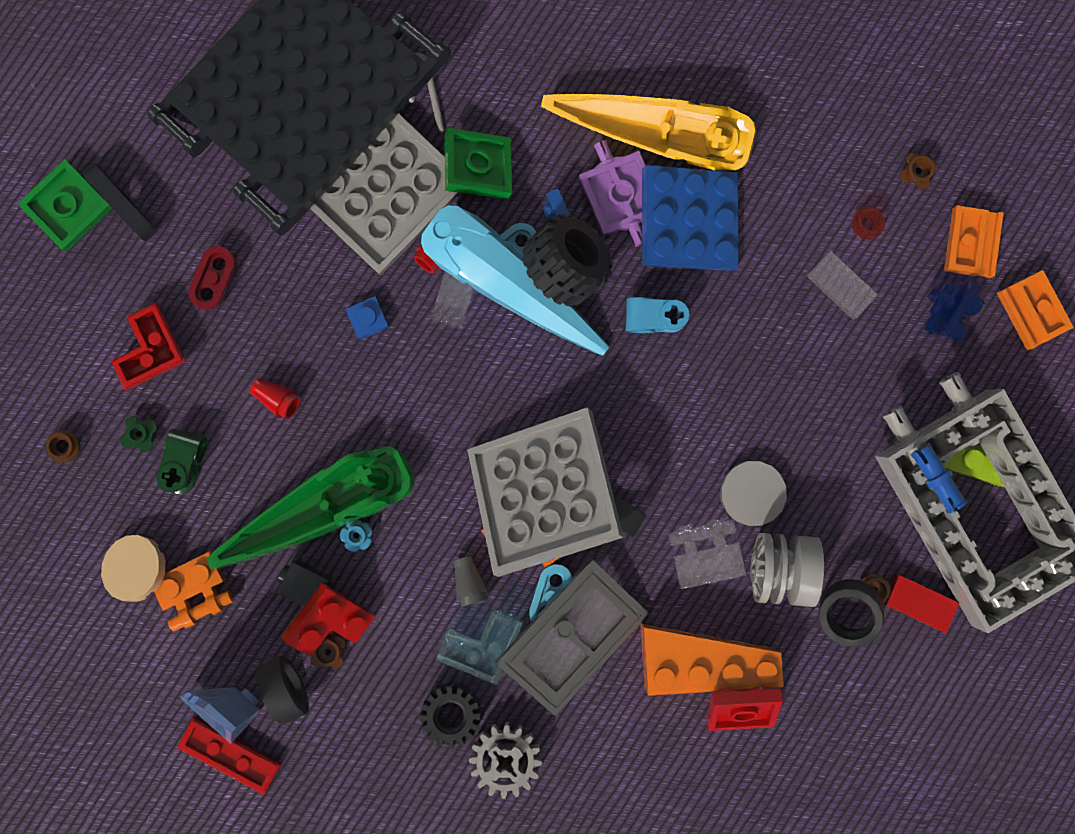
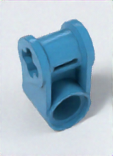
M643 297L626 299V332L673 333L680 331L688 322L689 309L681 301ZM671 309H676V314L682 316V318L677 320L676 324H671V319L665 318V315L669 314Z

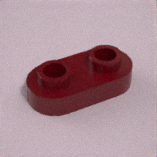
M221 246L209 248L203 254L188 294L190 301L202 310L211 311L218 308L228 291L237 268L236 258L228 249ZM219 260H225V267L221 270H217V262ZM208 289H212V298L209 300H205V291Z

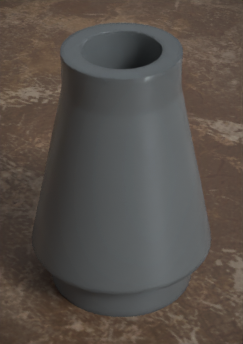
M469 556L453 561L455 566L456 600H460L461 607L464 608L486 602L488 590L474 564L473 557Z

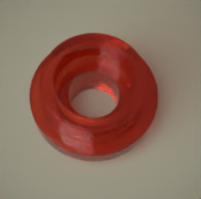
M864 207L854 214L851 226L853 232L859 238L871 240L882 233L885 227V219L876 208ZM863 219L871 221V229H866L863 226Z

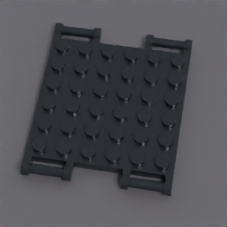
M257 0L161 103L153 104L149 108L147 116L154 124L162 125L181 142L183 149L192 157L200 155L212 141L250 174L247 179H243L236 184L233 194L239 200L247 201L265 217L277 234L284 235L409 103L410 98L415 96L447 62L451 55V50L443 43L435 42L411 23V18L403 11L394 15L391 25L385 30L349 0ZM405 34L428 52L430 57L423 61L403 45L399 39ZM178 110L200 131L196 135H191L171 115ZM262 185L288 207L285 213L280 214L257 193Z

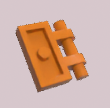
M212 551L166 572L160 587L154 592L163 611L176 606L178 615L168 619V625L173 632L182 627L186 629L197 624L198 619L210 613L216 615L222 612L225 606L234 602L229 590L218 595L214 587L226 581L220 568L210 569L207 558L213 553ZM203 593L205 602L191 608L188 599Z

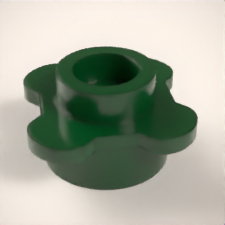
M135 416L128 417L125 420V435L120 440L122 446L125 448L137 447L142 452L150 451L153 448V442L156 437L157 424L153 420L144 422L138 420ZM138 431H141V437H137L136 433Z

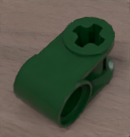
M171 429L165 440L164 453L156 477L158 486L162 490L176 494H185L193 489L200 464L207 449L206 436ZM174 474L181 476L180 483L172 481Z

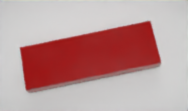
M197 716L192 718L176 747L263 795L268 791L282 764L281 761L238 738L230 744L205 720Z

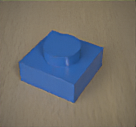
M559 189L546 193V205L543 206V210L548 221L559 214L570 215Z
M375 296L345 309L359 340L389 328Z

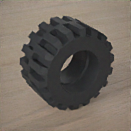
M559 214L557 217L554 216L525 243L526 246L523 248L522 253L525 256L523 264L528 269L526 271L528 277L532 278L534 286L540 289L545 297L548 299L552 298L559 305L562 303L565 306L581 304L603 286L612 275L611 268H613V263L609 258L611 254L609 249L606 248L602 237H599L593 227L587 225V222L582 219L578 220L573 215Z

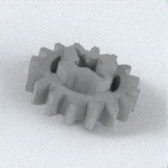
M505 722L504 730H499L496 724H493L491 727L492 734L488 735L482 731L480 732L482 743L473 742L472 749L478 754H472L469 757V763L477 764V766L471 769V776L480 775L481 778L477 786L481 788L487 784L489 786L488 795L490 796L496 790L501 791L502 799H506L507 791L512 790L515 797H519V787L523 786L525 789L530 790L531 783L529 778L538 779L539 772L533 767L542 765V758L534 756L540 751L539 744L530 745L533 740V734L529 733L522 736L521 725L515 731L510 730L509 722ZM511 739L514 741L512 743H501L499 740ZM485 750L488 751V755L492 758V762L486 769L483 763ZM526 751L528 764L524 771L523 766L519 763V759ZM500 755L504 758L509 755L512 756L511 765L509 766L506 762L500 765ZM510 778L512 781H499L497 779Z

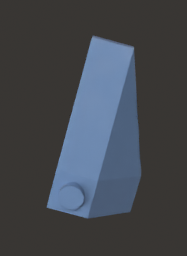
M235 687L184 691L180 696L182 701L230 744L260 711L256 707L259 700L245 688L242 692Z

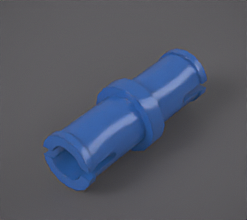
M930 443L924 445L922 450L918 448L911 453L912 458L915 459L927 478L925 481L928 488L934 489L946 508L947 513L955 512V507L959 510L968 503L951 478L953 473L949 468L945 469Z

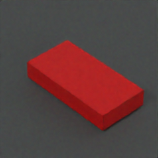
M896 574L890 586V596L884 605L941 632L947 633L959 603Z

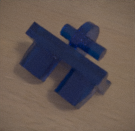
M953 281L951 285L946 284L942 291L931 289L927 297L934 303L929 310L933 315L927 322L924 330L929 334L942 335L950 340H962L968 331V326L960 321L964 313L976 315L985 304L984 300L977 294L981 286L975 281H970V283Z

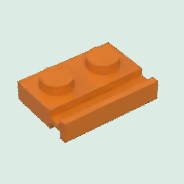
M958 205L952 208L944 271L970 276H984L985 278L995 277L1004 213L989 212V210Z
M1043 270L997 292L1026 350L1033 349L1074 328Z

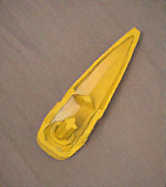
M553 94L543 95L541 107L613 139L674 160H687L686 163L714 171L743 168L750 160L757 132L755 122L749 116L730 107L705 103L696 105L684 100L625 95Z

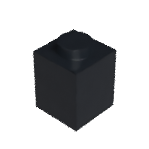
M298 560L292 562L291 566L286 564L277 580L281 584L277 593L305 606L322 583L330 586L333 577Z

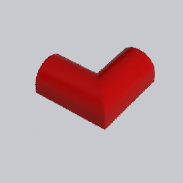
M156 302L126 317L140 346L111 360L114 370L126 391L187 362L160 305Z

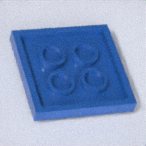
M649 165L642 168V266L726 271L738 269V173Z

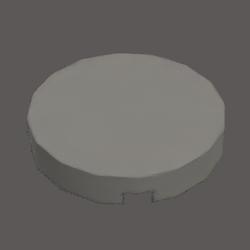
M746 461L734 466L724 476L720 487V500L726 512L736 522L747 526H762L773 521L782 512L787 500L786 485L781 474L771 465L761 461Z

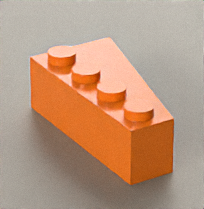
M640 624L644 686L648 696L715 692L723 688L746 690L757 686H768L770 688L784 687L781 652L773 647L721 639L703 634L699 635L649 624Z

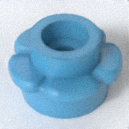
M358 519L341 529L340 539L345 543L346 549L357 552L359 549L365 550L370 546L373 531L368 523H362ZM355 532L360 535L358 539H355L353 536Z

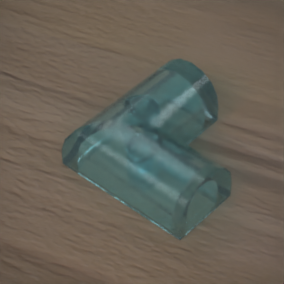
M492 609L480 640L448 628L436 660L498 685L503 670L495 661L517 638L523 622L509 613Z

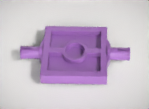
M603 140L601 144L598 142L594 145L601 163L594 169L580 174V183L602 236H607L619 230H629L635 246L639 247L642 244V168L645 167L644 161L639 151L625 157H613L607 140Z

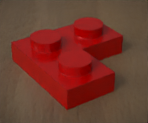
M322 583L281 638L286 644L311 657L331 630L356 643L375 616L370 610Z

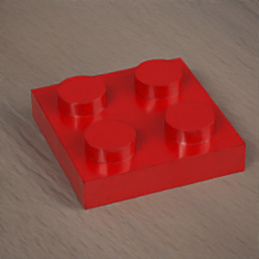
M757 686L747 691L723 688L717 692H712L706 716L708 731L774 727L783 703L781 689Z

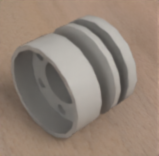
M759 533L756 538L750 565V578L755 602L766 603L770 597L771 603L780 604L786 590L787 598L791 605L815 607L821 596L824 578V553L820 538L794 535L788 549L783 534H776L772 539L770 533Z

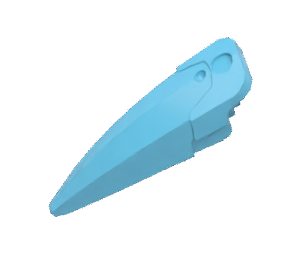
M448 205L438 211L423 232L421 245L424 252L441 269L462 283H468L479 293L531 323L596 354L603 356L609 349L608 344L573 305L565 306L564 303L559 305L552 298L548 299L545 297L543 292L534 286L532 278L528 277L526 273L528 269L523 264L524 256L510 243L502 240L499 237L500 234L477 215L459 206Z

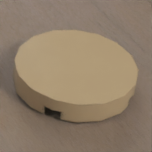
M130 535L115 541L108 549L102 562L101 577L105 589L112 597L126 602H138L148 598L146 596L151 592H155L160 587L165 575L166 560L164 554L157 547L159 545L154 540L140 535Z

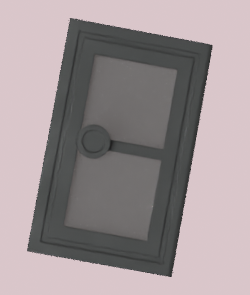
M590 558L501 654L495 663L556 716L642 623L649 613Z

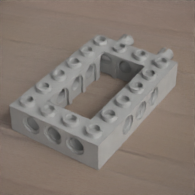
M956 372L947 376V380L943 378L939 381L954 407L950 412L918 431H915L902 406H897L890 410L891 413L886 412L882 415L897 441H895L894 445L875 455V458L969 623L981 631L990 633L1075 582V514L1005 390H985L979 395L972 397L961 378V374ZM930 443L941 463H946L951 460L950 456L968 445L975 446L980 443L1039 548L993 575L990 569L985 568L975 550V547H977L976 543L968 538L958 520L960 517L958 512L947 513L946 508L934 489L928 488L925 481L927 478L915 459L912 458L911 453L918 448L922 450L924 445Z

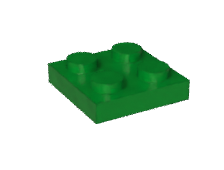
M447 128L445 133V191L509 200L512 194L511 138Z
M66 159L17 203L49 238L66 253L113 209Z

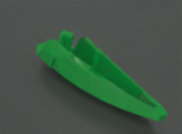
M384 446L376 450H361L360 452L348 454L329 468L317 472L219 546L207 558L210 569H217L278 552L324 535L362 517L376 514L410 495L415 487V477L404 454L393 447Z

